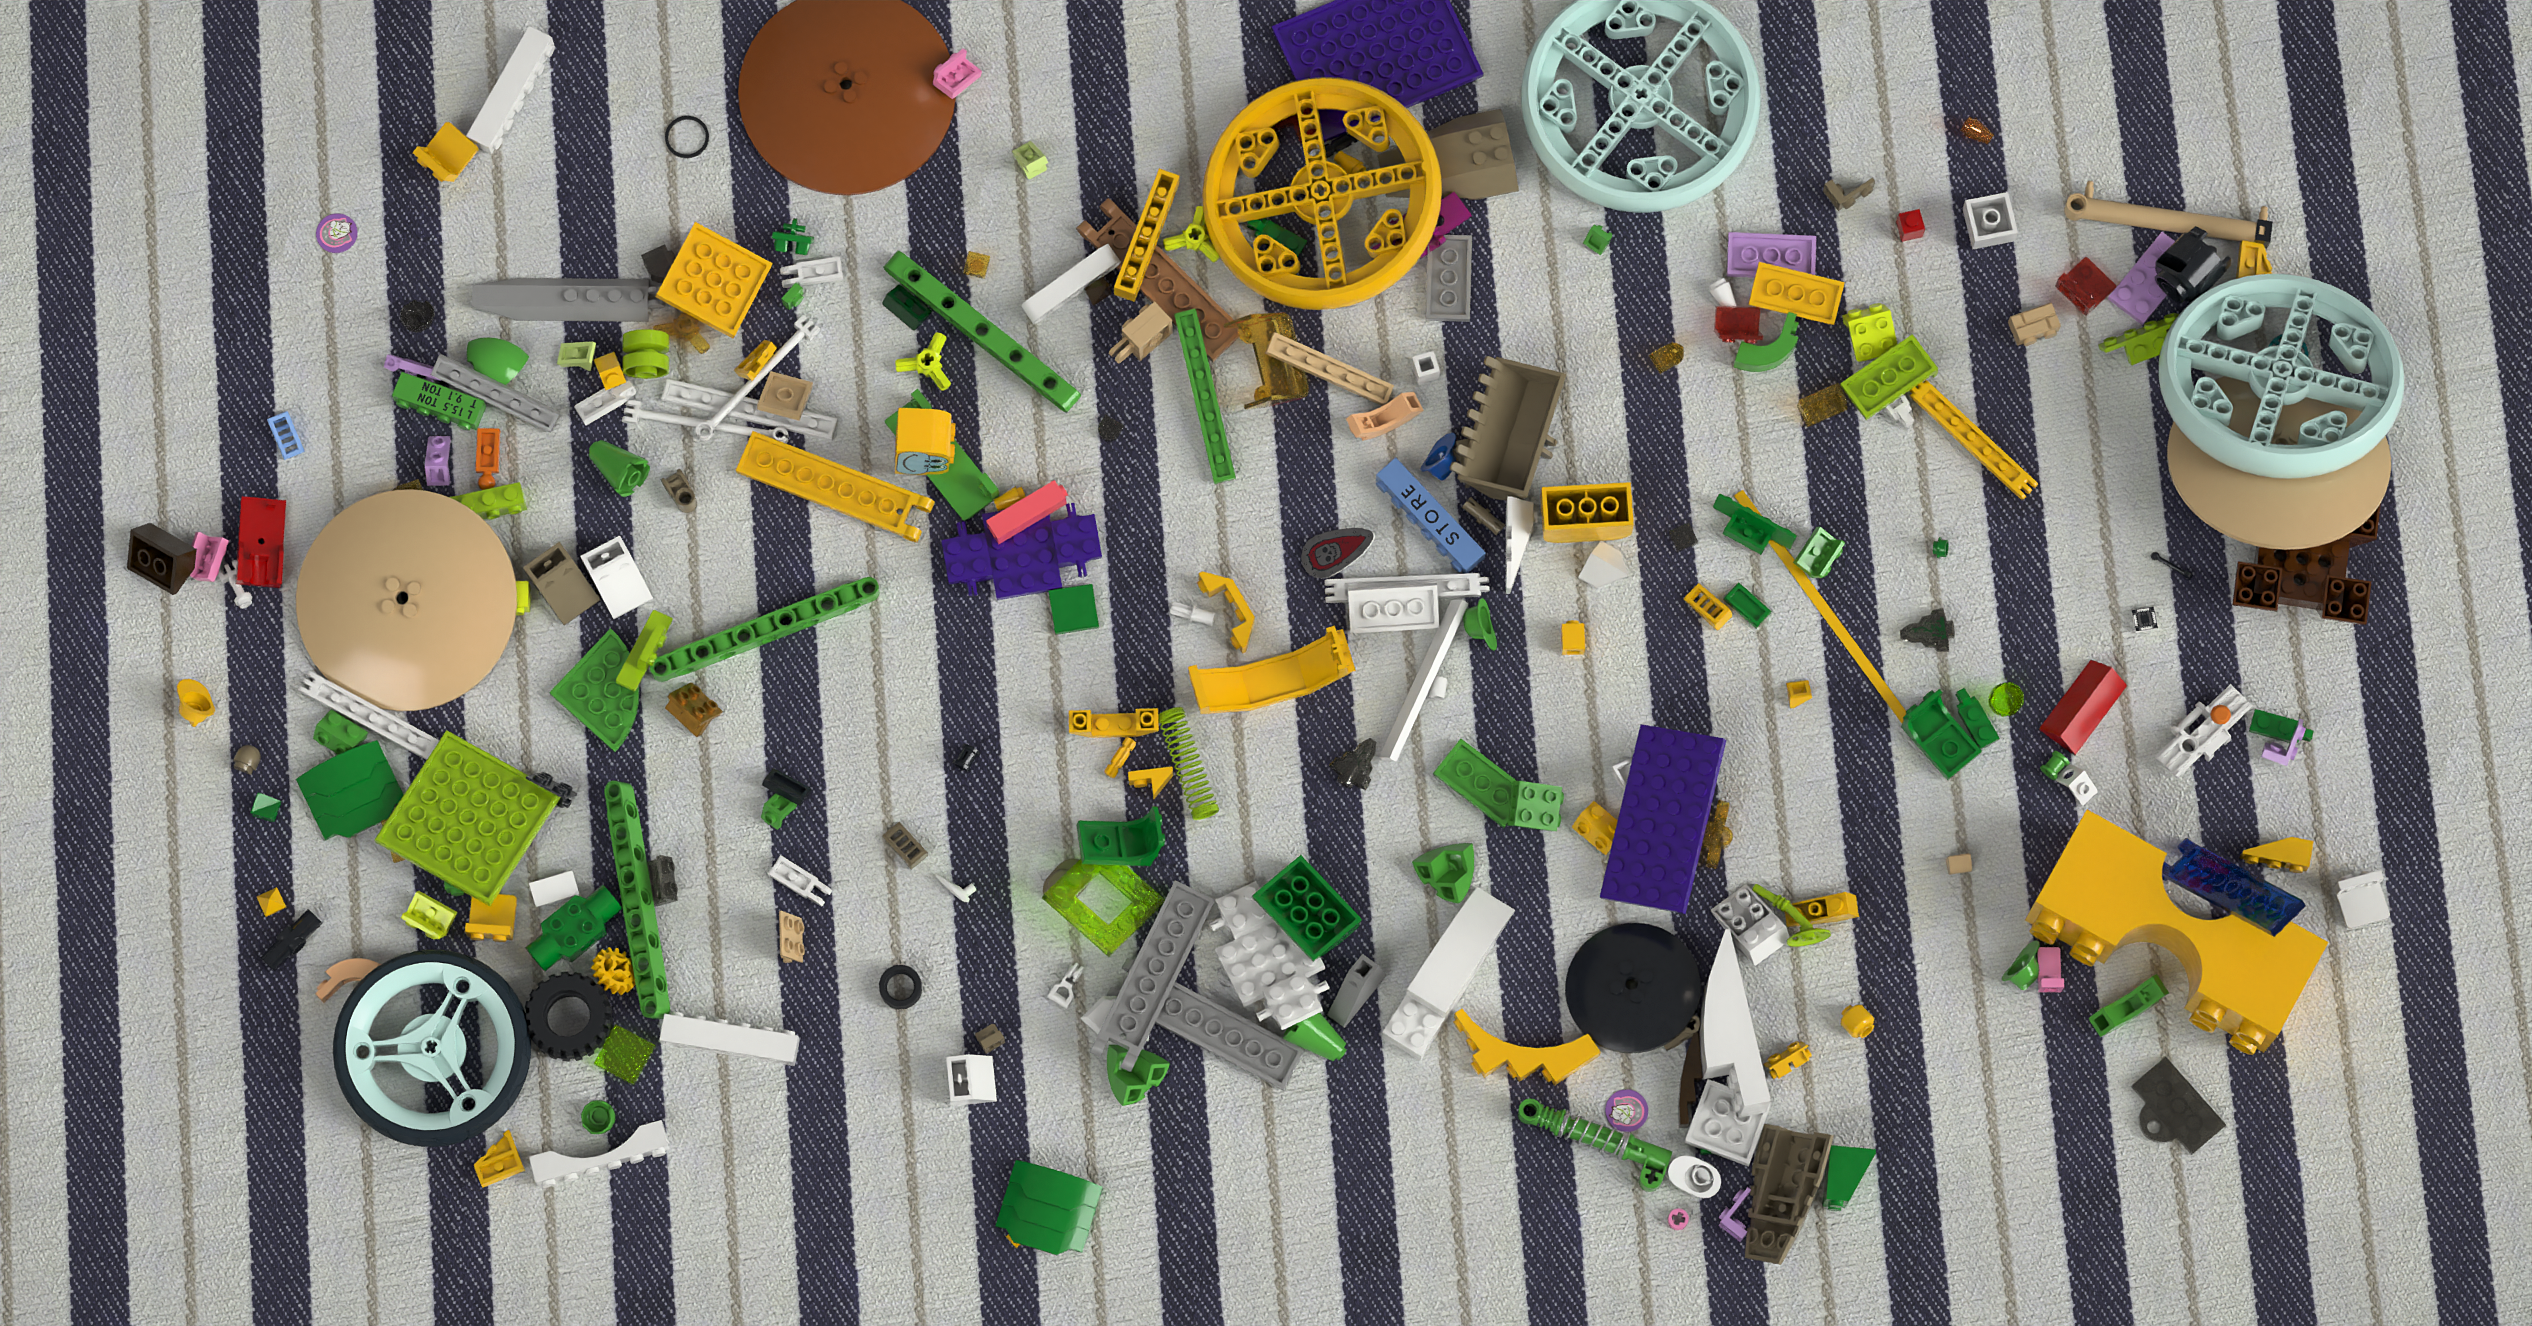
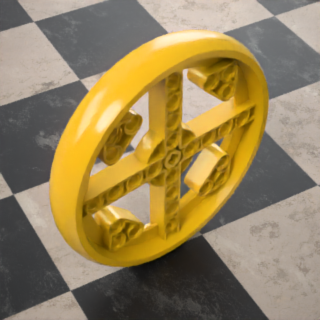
M1318 77L1297 80L1278 86L1253 100L1229 122L1221 133L1211 152L1204 175L1202 191L1203 213L1210 240L1217 254L1232 274L1257 294L1273 302L1299 309L1328 310L1347 307L1366 301L1393 286L1406 275L1424 253L1437 225L1441 207L1442 181L1439 161L1429 136L1419 121L1406 107L1384 91L1359 81L1344 78ZM1305 109H1313V111L1310 114H1303V111ZM1318 109L1347 111L1343 117V123L1347 132L1377 152H1383L1389 148L1391 137L1400 149L1406 163L1348 174L1342 167L1328 162ZM1297 114L1306 165L1296 173L1291 186L1234 197L1235 182L1239 168L1241 167L1246 177H1257L1279 148V139L1276 132L1270 127L1283 119ZM1373 116H1381L1377 122L1370 121ZM1351 121H1359L1357 126H1349ZM1309 129H1316L1313 135L1306 134ZM1378 136L1385 137L1380 143L1374 142ZM1268 137L1274 138L1269 144L1263 143ZM1247 141L1252 142V144H1251L1250 147H1248V148H1243V147H1242V145H1243L1245 142H1247ZM1313 149L1320 150V152L1317 155H1310V152ZM1249 162L1256 163L1253 168H1245ZM1318 169L1324 170L1320 176L1313 175ZM1405 173H1413L1410 179H1403ZM1385 177L1392 178L1391 181L1387 184L1381 183L1382 179ZM1364 181L1370 182V184H1369L1368 187H1366V188H1361V187H1360V184H1361L1362 182H1364ZM1343 185L1349 187L1345 192L1338 191ZM1410 189V199L1405 219L1403 220L1401 212L1397 209H1389L1382 215L1366 237V250L1368 255L1374 258V260L1361 268L1346 273L1338 221L1348 213L1353 200ZM1324 190V195L1319 196L1320 191ZM1299 194L1306 195L1301 201L1295 200ZM1276 199H1284L1281 205H1274ZM1255 203L1263 204L1260 209H1252ZM1235 207H1240V208H1241V210H1240L1239 213H1237V214H1232V213H1231V211H1232L1233 208H1235ZM1325 210L1331 211L1327 217L1320 216ZM1295 212L1308 223L1317 225L1325 278L1297 276L1296 274L1301 268L1297 255L1268 235L1257 236L1252 248L1243 236L1238 223ZM1392 218L1399 219L1395 225L1388 224ZM1327 231L1334 232L1330 238L1324 237V234ZM1397 238L1403 240L1400 245H1392V242ZM1374 243L1381 244V246L1376 250L1370 249L1371 245ZM1262 244L1270 245L1265 251L1259 250ZM1332 251L1338 252L1335 258L1327 257ZM1288 260L1295 261L1291 267H1285V262ZM1265 265H1273L1270 271H1263ZM1340 272L1341 276L1338 279H1332V274Z

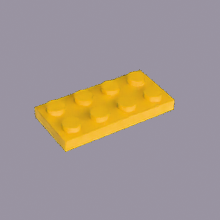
M1758 262L1748 305L1785 314L1791 312L1797 314L1796 316L1834 325L1845 282Z

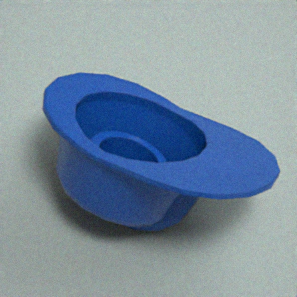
M1454 433L1444 435L1435 443L1420 468L1422 472L1428 471L1441 481L1452 472L1450 470L1451 463L1457 462L1452 451L1456 440Z

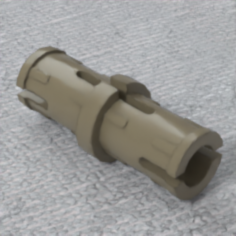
M1472 497L1462 507L1477 519L1476 522L1478 524L1482 523L1496 536L1505 526L1504 523L1490 513L1491 510L1483 508Z

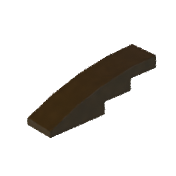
M1698 1033L1693 1034L1680 1078L1678 1097L1679 1128H1688L1689 1126L1687 1105H1695L1694 1082H1701L1703 1078Z

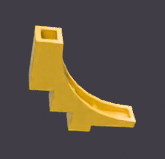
M1463 1009L1454 1014L1455 1020L1453 1023L1460 1033L1464 1031L1468 1037L1466 1039L1468 1046L1472 1051H1477V1053L1472 1055L1473 1062L1471 1065L1478 1075L1481 1073L1484 1078L1507 1063L1506 1069L1513 1079L1517 1077L1519 1082L1542 1067L1544 1070L1541 1072L1547 1082L1552 1081L1556 1085L1598 1058L1601 1053L1589 1034L1573 1042L1556 1047H1521L1504 1042L1488 1034L1474 1023Z

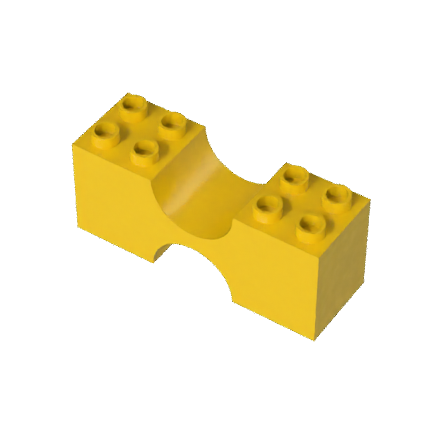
M2087 809L2025 921L2032 924L2029 932L2037 939L2048 944H2054L2056 938L2072 946L2069 954L2087 966H2093L2096 960L2105 964L2107 959L2116 950L2131 943L2149 942L2168 949L2180 960L2187 973L2189 994L2184 1009L2192 1013L2189 1021L2196 1027L2209 1033H2213L2216 1026L2232 1035L2229 1043L2243 1053L2253 1055L2256 1049L2265 1052L2279 1035L2329 942L2249 898L2236 912L2221 919L2202 920L2185 914L2172 903L2163 885L2162 868L2167 853Z

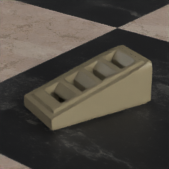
M900 822L882 836L911 870L928 856V852ZM900 830L902 833L892 840L890 837ZM906 836L907 840L898 847L896 844ZM912 843L913 846L904 853L902 850ZM917 849L919 852L909 859L907 856Z

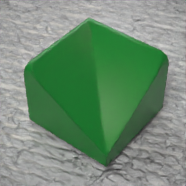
M258 792L251 814L253 817L275 822L281 801Z

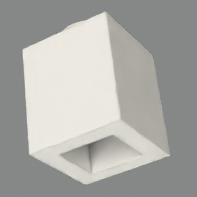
M1434 351L1412 357V367L1418 385L1439 379L1440 370Z

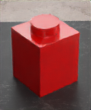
M1920 209L1898 214L1896 224L1901 242L1923 237L1925 226Z

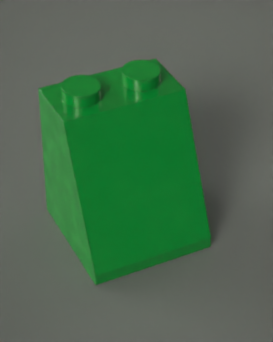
M1831 1145L1825 1166L1822 1206L1828 1207L1829 1211H1841V1208H1846L1873 1160L1876 1149Z

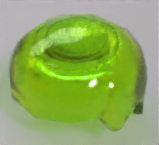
M2012 682L1998 684L1991 690L1988 696L1990 709L1994 714L2001 717L2016 714L2024 704V693L2018 685Z

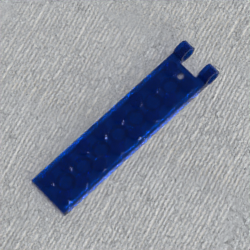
M2185 838L2177 846L2183 856L2172 866L2165 861L2163 863L2162 880H2169L2273 937L2281 932L2306 907L2302 899L2193 843L2188 838Z

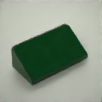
M900 284L888 292L882 302L884 307L913 331L932 313L928 307Z

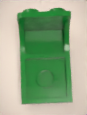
M1940 689L1936 692L1931 690L1922 698L1923 701L1919 706L1914 704L1906 711L1901 728L1948 781L1979 756L1982 750L1947 711L1941 699L1943 692Z
M1152 806L1147 815L1128 822L1079 820L1076 826L1082 864L1151 866L1154 859L1158 857L1161 847L1165 844V835L1161 831L1162 815L1159 814L1158 807Z

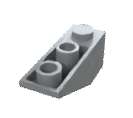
M1362 954L1348 971L1327 1015L1345 1028L1387 976L1380 966Z

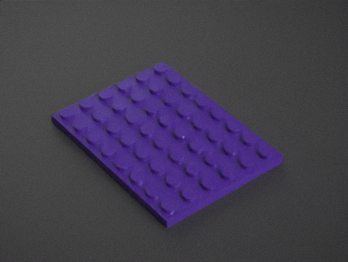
M1334 0L1272 26V31L1295 81L1318 77L1355 80L1384 91L1406 108L1484 76L1449 0ZM1318 109L1324 143L1348 133L1343 123V117L1347 111ZM1373 116L1370 121H1378L1381 116ZM1353 120L1349 126H1357L1359 121Z

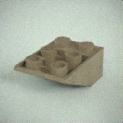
M560 542L523 567L528 578L564 626L600 601L596 592Z

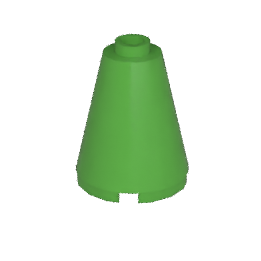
M603 440L594 442L589 448V458L620 496L627 497L634 493L632 489L636 485L641 487L646 480L650 466L647 465L649 462L645 458Z
M1321 1013L1288 1027L1283 1036L1284 1040L1331 1061L1335 1059L1340 1060L1347 1051L1344 1048L1346 1045L1345 1041Z

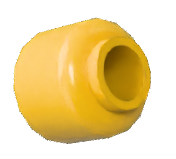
M1849 1005L1842 1011L1841 1025L1853 1038H1864L1872 1032L1874 1017L1862 1005Z

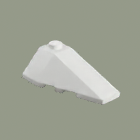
M1507 497L1506 594L1511 593L1533 529V523H1537V510H1533V503L1515 497Z

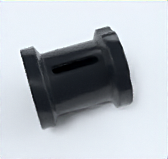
M963 743L961 753L957 760H953L952 763L959 769L970 773L973 761L981 753L974 747Z

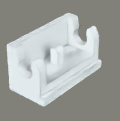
M573 870L529 883L536 907L579 894Z

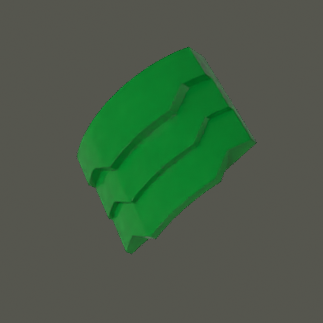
M377 740L343 752L315 766L296 779L325 841L337 835L351 838L370 827L388 820L404 795Z
M1016 1160L995 1227L1007 1230L1013 1243L1056 1256L1069 1249L1083 1253L1103 1186L1051 1168Z

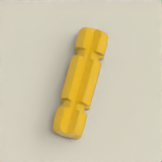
M1129 737L1124 739L1122 747H1119L1110 761L1111 764H1108L1104 770L1105 774L1110 778L1116 777L1119 772L1118 769H1121L1129 757L1130 751L1136 746V742Z

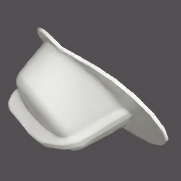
M1684 1155L1675 1158L1669 1165V1179L1675 1186L1700 1198H1710L1720 1189V1174L1709 1162Z

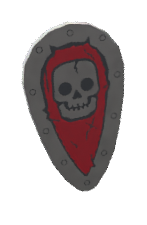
M1345 528L1316 535L1308 540L1303 547L1301 554L1302 565L1306 572L1313 577L1321 579L1331 577L1360 558L1371 546L1375 535L1371 530L1363 528Z

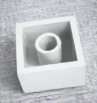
M2008 192L1965 200L1963 213L1972 249L2016 240L2018 230Z

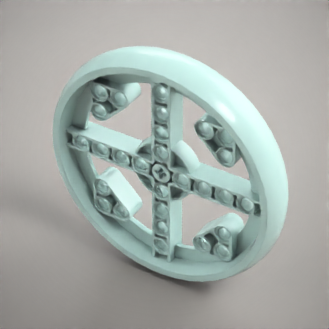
M1575 0L1562 9L1548 23L1533 45L1523 72L1521 107L1527 134L1534 150L1551 174L1564 186L1584 199L1603 207L1633 213L1666 211L1694 202L1710 193L1732 174L1744 158L1755 136L1760 115L1761 90L1758 72L1748 45L1734 25L1719 10L1705 0ZM1630 7L1633 9V12L1625 13L1623 9ZM1655 16L1668 18L1684 25L1651 67L1636 65L1623 69L1580 37L1584 32L1603 21H1606L1605 34L1611 39L1650 35L1655 28ZM1648 20L1651 24L1643 26L1640 21ZM1616 23L1620 28L1614 30L1609 25ZM1696 29L1699 33L1691 35L1688 30ZM1702 39L1710 46L1719 61L1710 62L1705 71L1709 109L1715 115H1723L1728 111L1727 120L1719 138L1673 105V90L1669 83L1670 78ZM1573 43L1577 48L1573 50L1568 49L1566 45ZM1682 45L1685 47V50L1678 51L1675 49V46ZM1563 56L1609 89L1608 100L1613 112L1580 155L1571 148L1562 133L1572 132L1576 126L1577 114L1572 84L1566 79H1559L1553 84L1557 68ZM1591 56L1594 61L1586 62L1583 58ZM1668 61L1673 66L1666 68L1662 63ZM1609 69L1612 73L1604 75L1601 73V70ZM1716 70L1720 73V76L1714 77L1710 72ZM1657 78L1659 83L1652 84L1649 82V79ZM1621 81H1625L1629 84V86L1623 88L1620 87L1618 83ZM1729 83H1734L1738 86V88L1730 89L1727 85ZM1563 88L1566 89L1568 93L1565 95H1561L1557 92V90ZM1717 99H1721L1724 101L1725 104L1722 106H1718L1714 103V101ZM1552 105L1555 109L1547 111L1544 109V106ZM1661 107L1664 111L1656 113L1653 108ZM1625 110H1629L1633 113V115L1630 117H1626L1622 114V112ZM1567 117L1570 118L1572 122L1569 124H1564L1561 121V119ZM1673 119H1677L1681 122V124L1678 126H1674L1671 124L1670 121ZM1658 125L1702 157L1696 164L1676 174L1677 161L1669 155L1631 160L1627 165V179L1618 178L1598 170L1630 128L1647 129ZM1617 127L1620 129V131L1618 133H1612L1609 130V128ZM1695 132L1699 137L1695 139L1690 138L1688 133ZM1604 143L1607 148L1603 150L1598 149L1596 144ZM1713 145L1716 150L1708 151L1705 146ZM1590 159L1594 164L1586 166L1583 164V161ZM1669 165L1672 167V170L1664 171L1661 167ZM1637 168L1641 170L1642 173L1640 175H1634L1631 173V170ZM1651 181H1655L1659 184V186L1657 188H1652L1648 185V183Z
M2289 274L2246 276L2230 280L2204 292L2193 300L2172 323L2164 339L2159 357L2161 393L2165 405L2179 429L2192 443L2217 461L2258 476L2286 479L2307 478L2330 473L2354 463L2369 453L2391 429L2403 401L2404 370L2401 356L2394 339L2382 321L2367 306L2347 292L2327 283ZM2265 307L2291 308L2280 345L2267 347L2257 354L2201 340L2205 333L2216 324V335L2219 339L2224 341L2235 339L2261 328ZM2312 314L2335 324L2331 330L2330 348L2345 368L2353 374L2362 373L2368 362L2372 383L2313 368L2310 359L2301 352ZM2191 368L2249 382L2255 395L2262 399L2249 438L2227 427L2231 421L2233 406L2218 384L2210 377H2202L2198 379L2194 388ZM2305 397L2362 411L2360 416L2347 428L2346 414L2335 410L2304 422L2300 426L2298 445L2271 444L2283 405L2295 404Z

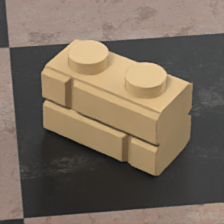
M2052 303L2010 316L2008 321L2016 344H2024V346L2036 343V339L2041 337L2049 339L2056 336L2061 327Z

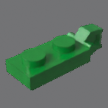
M1256 219L1247 223V227L1255 231V237L1268 235L1293 251L1297 258L1307 243V240L1270 220L1263 219L1261 221Z
M1965 688L1957 691L1955 695L1960 702L1957 705L1958 714L1976 745L1983 749L1998 741L2000 738L1975 696L1970 698Z
M2255 709L2249 732L2290 743L2298 721ZM2306 728L2302 740L2310 742L2314 730Z

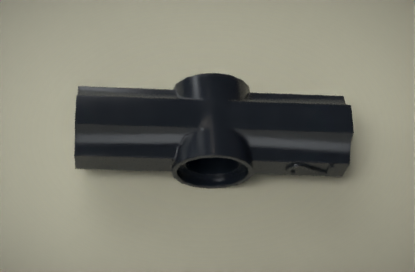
M307 909L292 926H287L279 933L276 938L277 941L260 958L275 972L291 955L297 954L305 946L306 940L320 927L322 922Z

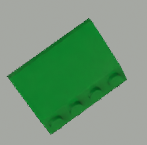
M1302 855L1297 857L1252 895V898L1313 962L1343 942L1358 929L1362 921L1359 915Z

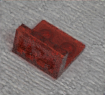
M2088 257L2083 258L2067 275L2063 273L2055 285L2085 316L2090 314L2117 287Z
M1715 306L1714 333L1719 339H1722V342L1735 343L1736 339L1744 340V343L1755 344L1757 340H1763V335L1759 331L1760 308Z

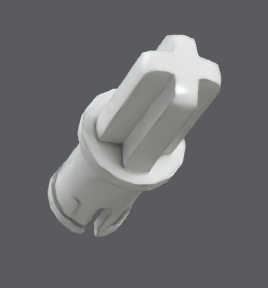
M1173 602L1170 610L1172 615L1189 619L1190 622L1196 621L1212 626L1215 618V612L1199 609L1197 605L1192 607Z

